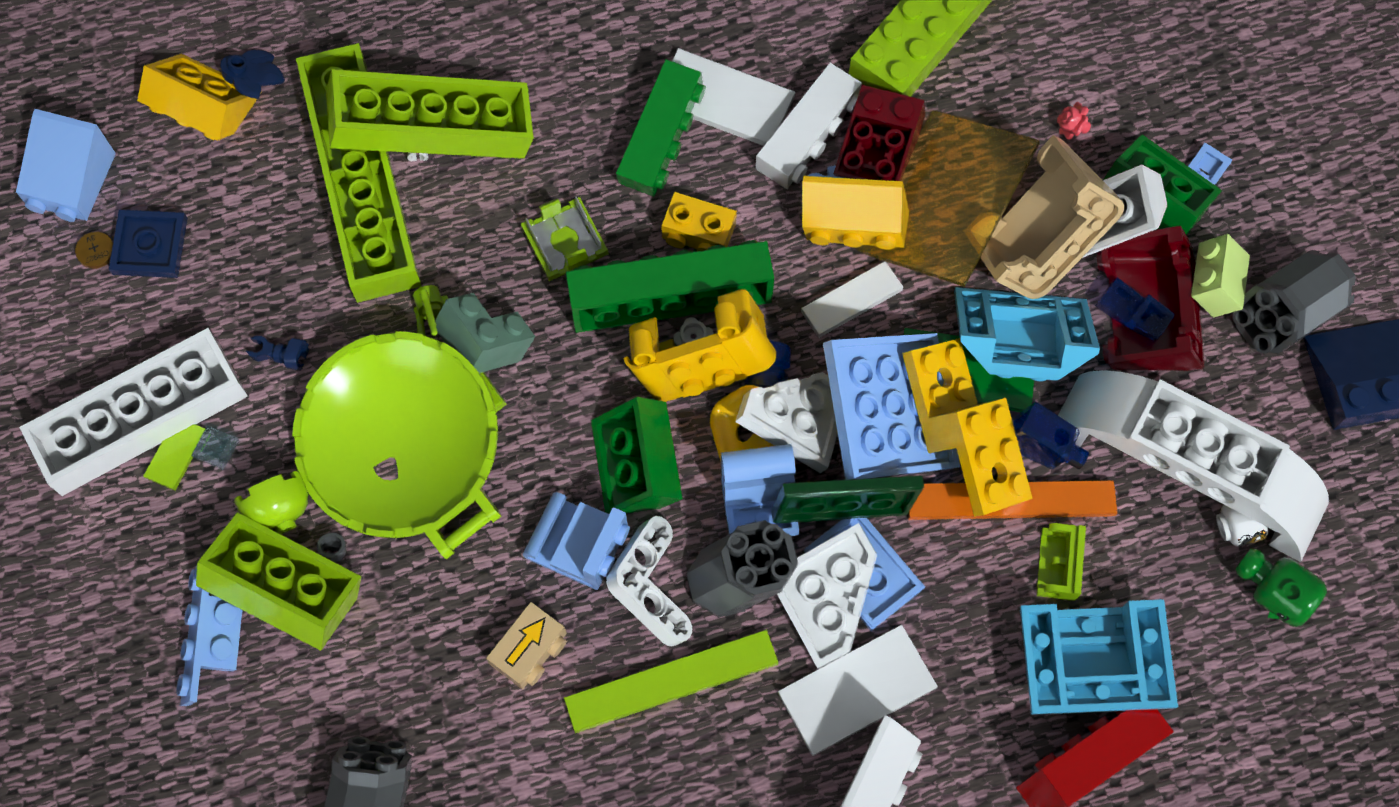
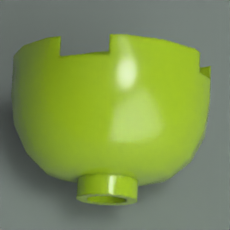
M293 471L290 474L291 479L284 480L280 474L248 489L249 497L243 499L242 496H237L234 499L239 513L271 530H275L279 534H284L297 527L295 520L303 515L308 505V493L300 472Z

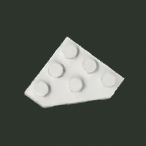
M821 372L813 374L809 378L800 380L796 378L776 383L771 387H758L749 390L743 396L735 422L774 446L792 444L794 458L822 473L829 466L838 434L828 375Z
M859 523L797 558L798 566L783 591L777 594L818 669L851 652L877 558V553Z

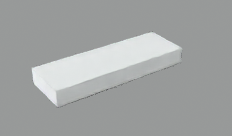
M886 261L804 306L801 308V312L818 338L898 294L903 290V286Z

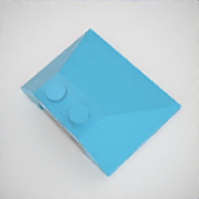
M955 287L954 297L960 341L989 374L997 375L1001 378H1012L1014 376L1030 378L1035 381H1058L1099 354L1100 346L1087 299L1047 295L1038 299H1030L1014 292Z
M1164 599L1128 601L1123 607L1057 610V604L1020 606L1031 715L1178 708Z

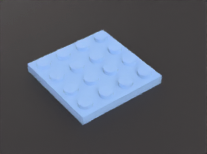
M937 333L839 339L823 343L845 480L884 478L960 467L956 448L928 454L902 355L904 352L939 344ZM938 371L937 380L943 386V377Z

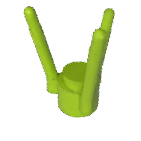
M426 285L417 289L413 294L416 304L413 310L417 321V332L425 336V319L428 321L431 334L436 336L438 331L435 319L448 296H441L438 287L435 285Z

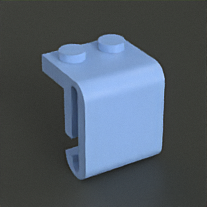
M792 444L721 453V485L728 534L733 533L737 526L766 520L771 524L778 525L791 536L799 535L798 522L773 523L771 513L782 485L785 483H795L794 475H796Z
M554 492L522 555L532 562L598 590L604 577H607L614 564V556L619 545H623L629 533L630 526L627 523L626 513L613 507L610 514H607L582 502L577 506L566 501V495Z

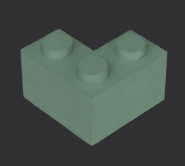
M474 293L446 299L435 320L438 334L444 343L461 353L479 373L521 361L535 338V335L518 311L491 318Z

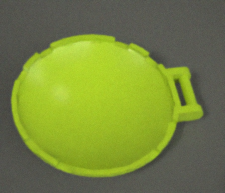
M395 331V333L369 335L344 346L329 357L314 373L305 387L307 390L300 407L296 409L292 433L295 439L296 457L294 459L309 495L328 516L354 531L381 538H402L425 533L446 560L455 553L454 549L488 522L492 521L494 523L502 517L499 510L482 489L491 471L497 449L498 422L496 409L484 379L461 353L448 344L423 334ZM394 458L397 463L398 478L395 480H384L375 473L373 467L386 459ZM476 501L482 510L445 538L439 529Z

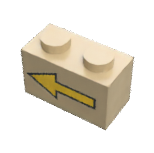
M530 602L486 659L489 665L522 690L527 684L533 686L543 675L545 668L542 665L550 655L555 658L566 645L567 640L564 639L567 634L565 627Z

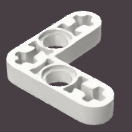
M655 516L638 527L609 571L606 582L612 595L662 643L667 646H676L691 637L692 624L687 615L648 579L673 538V530L668 521L663 517ZM655 531H657L655 535L656 540L650 543L648 540L651 539L655 534ZM635 549H639L644 554L646 559L645 565L640 564L636 560ZM630 571V572L633 573V574H631V575L628 576V578H627L626 581H625V585H624V584H623V581H624L623 575L626 574V573H628V572ZM645 597H649L654 602V613L646 609L644 605Z

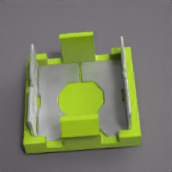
M575 196V199L570 201L569 205L562 208L559 199L556 198L538 206L541 212L540 218L536 220L526 219L525 222L521 223V228L549 281L565 275L567 271H573L578 266L587 265L608 255V249L580 197L577 198Z

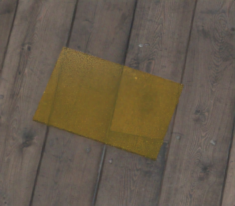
M933 110L918 137L912 156L901 179L904 184L909 209L904 248L895 247L891 250H884L877 246L862 245L857 250L879 260L965 287L1040 144L1039 140Z

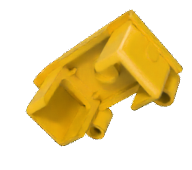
M739 289L718 296V305L714 308L717 333L675 346L673 339L659 343L656 317L632 324L629 327L631 360L626 356L624 357V362L655 400L667 402L680 397L697 396L710 389L729 386L736 381L746 379L747 376L763 372L773 365L776 359V350L767 338L764 315L746 289Z

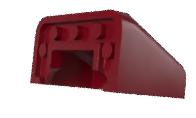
M1181 225L1153 230L1097 252L1098 269L1100 272L1105 271L1110 285L1113 336L1108 338V344H1103L1105 363L1109 364L1114 370L1193 371L1203 369L1204 351L1200 304L1191 297L1196 259L1193 247Z

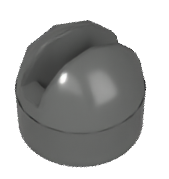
M327 533L317 542L319 555L335 563L343 560L347 548L345 540L341 535ZM324 550L335 551L337 553H327L324 552Z

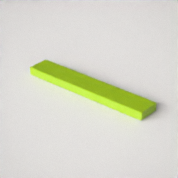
M767 630L564 697L574 732L578 733L778 665L779 662Z

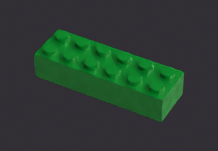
M756 240L744 241L738 246L731 247L715 245L705 251L698 252L682 250L674 253L672 256L665 257L649 255L633 262L616 260L600 267L592 268L591 266L583 265L574 268L573 271L566 272L576 333L631 325L654 317L657 320L715 312L714 308L718 305V296L739 289H746L757 305L772 303L774 273L768 242H758Z

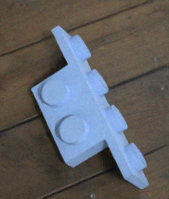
M197 566L195 569H192L188 582V588L193 590L192 603L187 605L184 617L185 625H189L188 639L183 640L180 652L181 660H185L184 674H180L176 687L177 696H181L180 706H189L197 702L200 669L235 671L237 667L242 610L217 596H210L209 592L197 587Z

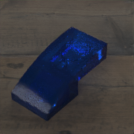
M1118 277L1111 282L1095 304L1096 307L1114 320L1153 341L1159 339L1175 316L1172 311L1150 294L1142 297Z

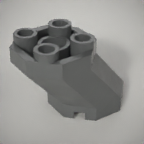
M1310 250L1245 293L1243 309L1233 312V320L1236 323V328L1253 349L1264 354L1268 352L1279 354L1329 320L1335 318L1354 303V294L1351 295L1352 286L1355 285L1356 275L1339 254L1319 253L1320 251Z
M764 520L737 526L733 533L703 548L686 573L692 601L717 618L745 612L747 608L782 592L796 570L798 560L791 535L784 532L778 525Z
M366 737L350 738L348 745L340 747L332 759V774L325 807H404L412 762V755L406 752V744L401 741L372 742Z

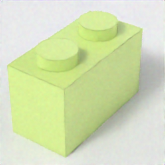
M1229 234L1200 242L1198 246L1191 297L1212 317L1242 310L1244 306L1250 255Z

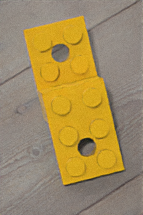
M960 338L902 353L928 454L957 449L974 517L986 515L1033 499L1007 399L1003 398L980 404L977 403ZM938 371L942 374L943 386L938 383ZM993 467L997 470V481L992 476Z

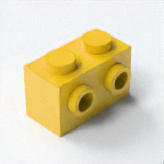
M674 192L661 225L662 238L666 239V242L673 247L684 248L686 245L697 249V252L705 251L715 245L728 247L736 225L737 211Z

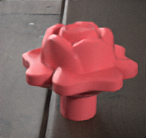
M1076 102L1073 107H1065L1057 118L1060 126L1059 134L1064 135L1067 140H1071L1074 135L1078 136L1080 133L1086 134L1091 128V123L1088 122V116H1086L1089 110L1088 107L1082 106L1079 102Z

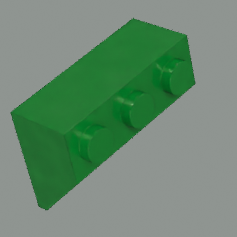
M1143 134L1115 160L1103 179H1108L1139 165H1144L1161 174L1167 207L1158 229L1181 225L1186 236L1222 192L1220 188Z
M635 397L591 420L605 513L610 514L613 507L626 514L660 509L683 499L666 402Z

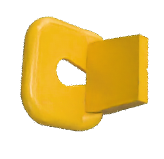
M742 386L720 399L714 405L710 414V428L720 461L722 452L774 446L755 433L745 442H742L738 437L740 424L735 421L743 396L749 390L758 388V386Z

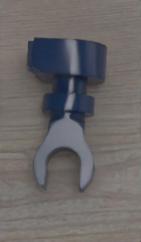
M262 336L250 338L254 343L263 344V348L259 352L246 351L253 360L264 361L270 359L276 363H284V366L288 369L297 371L303 369L304 364H298L300 356L306 359L310 348H308L309 344L305 340L292 338L288 345L283 343L275 345L268 342Z

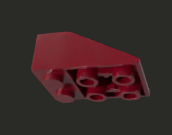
M862 85L833 173L834 176L851 179L901 181L916 146L925 118V100Z

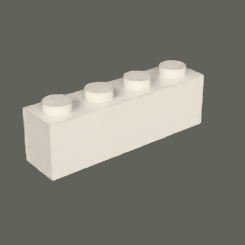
M829 63L757 154L755 169L786 189L789 188L793 181L798 184L807 172L808 167L806 165L810 159L817 160L826 147L824 141L829 135L835 137L844 124L842 118L847 112L853 113L862 82Z

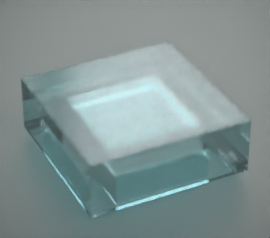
M207 426L191 456L224 470L240 440Z

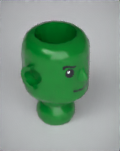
M1250 548L1235 568L1236 574L1240 578L1252 580L1258 585L1254 591L1253 600L1269 611L1267 617L1280 619L1293 627H1299L1306 623L1327 593V586L1324 581L1295 560L1280 558L1273 565L1266 560L1262 551L1255 548Z

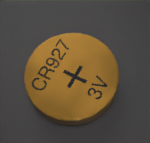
M90 232L81 237L77 242L75 248L76 257L87 268L97 269L104 267L110 262L113 241L105 233Z

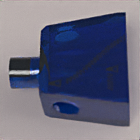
M1036 401L1014 418L1015 436L1017 437L1022 456L1049 469H1054L1063 462H1066L1080 470L1087 461L1089 451L1075 444L1080 434L1079 429Z

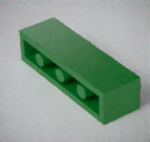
M665 59L616 172L619 184L653 197L658 188L664 189L669 177L667 167L670 160L675 161L681 149L680 137L683 131H689L694 114L691 113L695 103H701L706 86L703 85L702 72Z

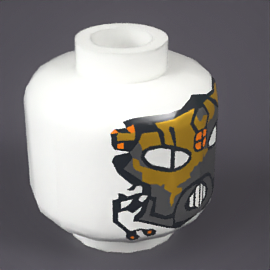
M1226 505L1222 506L1221 514L1216 516L1217 525L1223 540L1230 541L1234 546L1240 547L1262 541L1268 534V527Z

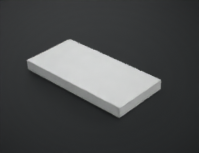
M679 48L672 62L702 72L703 85L706 86L701 103H695L691 113L694 114V120L762 146L768 142L783 123L795 97V92Z
M900 625L779 690L778 695L811 755L814 756L882 719L885 715L887 716L937 689L938 686L905 629Z

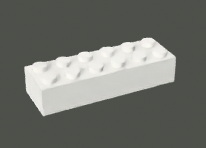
M206 328L19 428L47 484L61 496H64L159 445L163 440L189 426L196 425L248 397L219 342L209 328Z

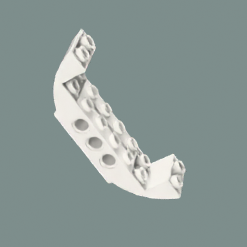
M1107 370L1090 371L1080 374L1050 429L1051 432L1080 447L1088 434L1274 530L1275 532L1269 546L1299 562L1302 561L1329 504V495L1323 481L1302 458L1289 449L1290 445L1161 379L1155 381L1139 375Z

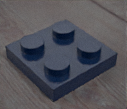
M119 210L108 269L111 274L178 278L188 219L185 213Z

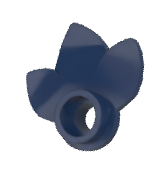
M249 50L241 56L229 55L224 57L220 63V71L223 78L228 83L234 84L239 93L251 98L259 99L261 86L283 84L285 81L281 70L272 63L274 55L267 51Z

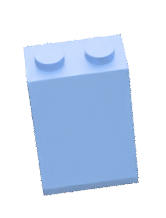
M35 109L32 114L16 193L24 201L25 207L35 213L44 214L45 210L55 212L56 216L65 221L74 222L76 218L87 221L116 153L97 124Z

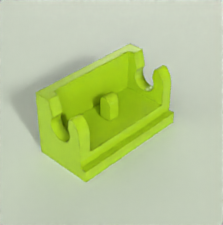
M1049 523V528H1042L1036 596L1075 601L1081 595L1086 526Z

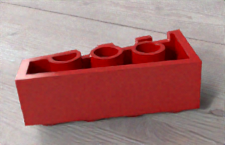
M1158 709L1114 711L1117 717L1109 721L1104 716L1089 726L1088 729L1091 735L1084 740L1078 734L1063 744L1061 747L1065 753L1058 758L1052 752L1037 762L1035 767L1038 769V772L1017 786L1016 789L1029 807H1070L1174 733L1173 729Z

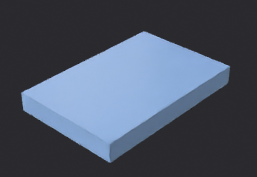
M867 518L842 519L806 547L804 552L812 550L858 523L861 525L877 553L860 616L863 623L872 631L924 590L925 586Z

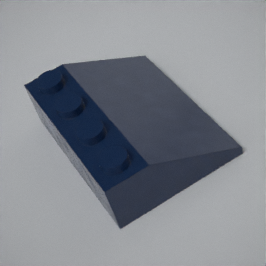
M1399 319L1307 335L1303 338L1333 430L1399 418Z

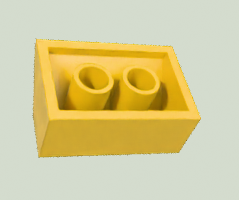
M183 54L144 65L137 98L138 102L149 106L151 111L174 118L178 124L201 131L206 138L212 140H221L233 135L257 100L239 93L234 84L228 83L223 78L221 72Z
M803 176L802 227L806 240H810L816 245L840 243L853 248L861 247L862 245L877 246L884 250H891L895 247L904 248L909 209L903 181Z

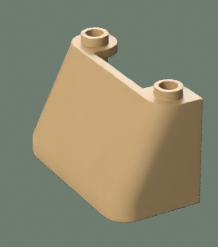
M1052 135L1042 146L1037 155V161L1045 170V173L1003 218L992 213L984 214L978 217L964 232L994 279L998 283L1030 299H1038L1049 293L1120 219L1125 209L1124 203L1116 193L1063 140L1055 135Z

